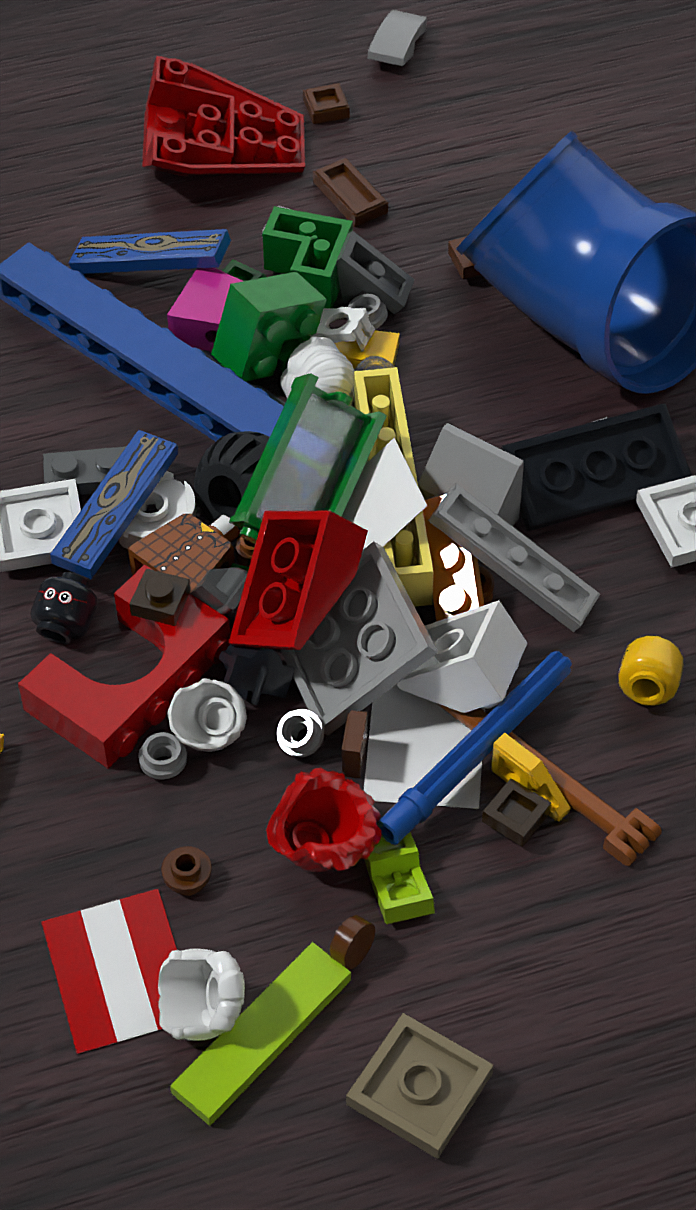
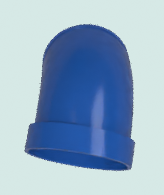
M571 130L460 243L456 250L461 255L464 254L475 265L474 268L520 311L555 338L580 353L584 362L594 372L632 392L648 394L665 390L684 379L696 368V212L674 203L654 202L612 170L591 148L588 149L577 138L578 135Z

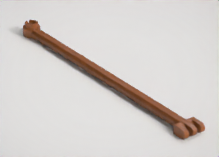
M241 536L236 541V560L239 565L249 567L255 544ZM436 703L470 730L488 715L481 708L462 713ZM512 731L508 734L543 762L568 804L608 834L604 839L603 849L622 864L630 866L637 859L635 851L643 853L649 847L648 839L655 841L662 834L660 826L639 809L635 808L627 817H624Z

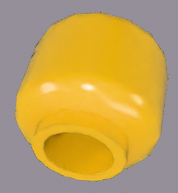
M644 636L631 642L625 650L618 672L619 686L623 693L632 701L642 705L656 706L672 699L679 688L684 668L683 656L678 647L669 640L659 636Z

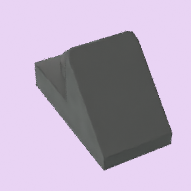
M354 231L348 233L336 261L343 303H348L360 292L365 291L367 294L376 295L386 305V308L395 315L405 307L415 279Z

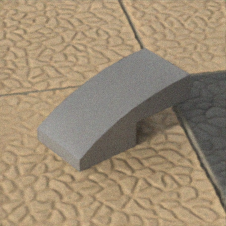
M392 10L376 32L369 47L367 59L403 66L413 57L415 41L426 31L427 17Z

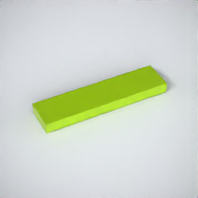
M312 942L239 1015L232 1030L222 1033L170 1085L171 1094L211 1126L351 981V972Z

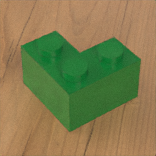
M274 206L262 233L264 270L285 274L298 272L327 299L324 308H333L340 291L336 261L347 234L353 231V221Z
M298 272L232 283L229 287L211 355L224 367L234 371L245 382L273 376L283 341L315 335L327 299Z

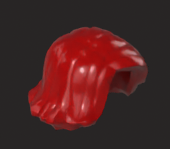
M321 767L313 769L310 773L301 771L296 774L295 781L287 787L279 805L269 820L266 829L268 843L279 854L287 857L304 871L322 872L334 868L337 871L346 870L351 866H355L360 858L367 860L375 846L382 838V831L376 823L380 820L381 814L373 806L375 801L372 796L365 793L360 785L353 780L346 779L343 773L336 771L328 772Z

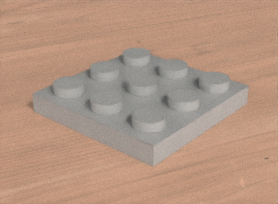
M375 541L363 549L356 576L300 651L280 649L287 665L295 668L293 678L308 710L321 719L324 725V734L328 736L346 723L348 713L351 710H363L438 653L384 547Z

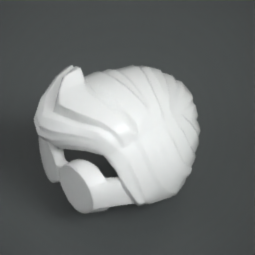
M311 337L308 341L301 343L291 353L288 360V368L284 370L280 378V386L286 394V398H288L292 390L290 387L295 377L312 373L319 377L315 385L316 387L327 393L343 392L352 397V402H354V368L346 356L339 352L330 338Z

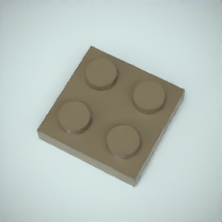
M402 1013L346 1095V1105L438 1159L493 1075L494 1065Z

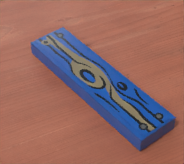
M227 229L82 237L69 261L71 270H77L81 274L217 268L221 264L231 238Z
M138 430L50 553L51 563L92 579L177 457V444Z

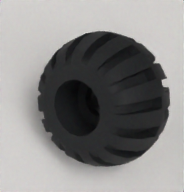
M252 431L234 432L219 438L205 451L195 472L194 490L198 493L196 500L199 508L203 507L205 511L203 515L209 521L214 522L221 515H226L229 518L234 516L270 436ZM286 454L283 455L256 515L263 518L264 511H296L302 487L301 482L297 481L299 473L295 464L290 466L288 463V459L292 457Z

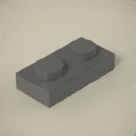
M127 446L43 454L44 484L75 479L78 495L93 494Z

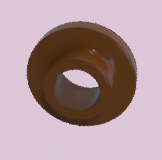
M184 846L174 849L164 858L161 872L164 883L171 890L180 895H193L201 891L209 882L212 867L210 859L205 852L196 847ZM184 865L195 866L192 870L187 872L180 871L178 869Z

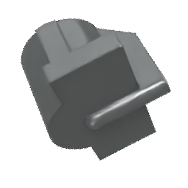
M241 568L210 569L190 594L229 618L230 628L232 629L248 572Z

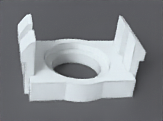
M324 308L315 335H310V337L330 338L334 343L341 341L355 342L356 340L362 352L373 335L375 328L368 319L369 314L366 308ZM341 318H349L342 327L330 329L329 325Z

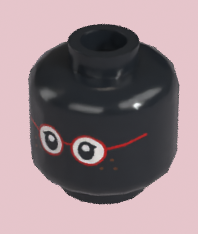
M64 572L61 577H49L41 583L30 611L31 619L37 625L36 632L39 635L56 643L69 644L72 639H79L87 633L98 601L94 592L87 587L88 581L84 577L75 573Z

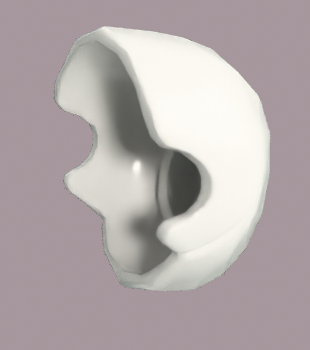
M204 678L188 687L179 688L174 694L168 709L171 731L181 743L198 751L211 752L221 750L232 744L240 737V732L244 730L247 720L244 699L231 685L214 679Z

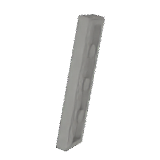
M457 483L448 491L428 520L573 632L581 627L600 596L599 592Z

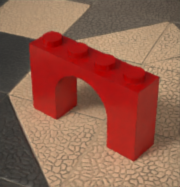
M143 565L114 593L118 621L154 644L163 653L160 662L149 674L127 684H102L85 677L50 653L18 683L24 711L107 769L118 758L125 757L131 753L138 739L152 725H158L164 720L168 714L174 694L179 688H185L199 682L201 676L213 664L222 662L219 660L220 653L230 645L228 644L230 639L229 618L189 594L175 626L132 616L129 604L145 569H151L146 565Z

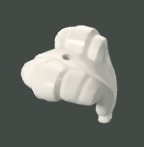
M206 949L172 951L169 958L163 962L160 968L158 992L160 994L158 1004L160 1010L159 1025L163 1030L171 1034L175 1039L194 1041L211 1039L232 1030L244 1004L245 987L243 973L240 972L236 959L226 951L215 952Z

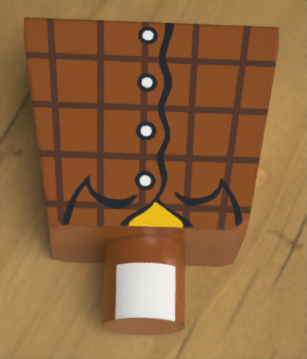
M182 514L128 548L132 576L143 565H146L155 571L190 579L192 592L208 570L230 568L232 563H235L234 549L231 542L239 536V529L237 526L229 523L230 518L226 515H221L211 525L207 526L192 514Z

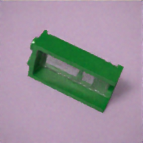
M312 373L295 377L290 387L292 390L234 516H231L229 523L242 529L239 534L242 538L256 544L264 511H332L342 517L387 415L380 411L365 414L350 406L352 397L339 391L327 393L315 386L319 377Z

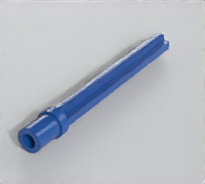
M559 651L550 653L413 788H408L398 798V802L376 823L382 831V837L387 842L397 845L415 826L423 823L433 813V808L493 750V743L504 733L509 734L571 673V660L563 656Z

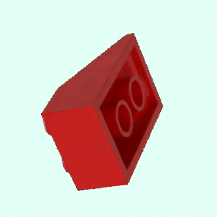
M264 511L228 644L238 647L300 651L356 576L368 530L332 511Z

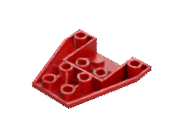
M156 55L144 115L142 167L176 175L300 173L305 168L304 115L195 64Z

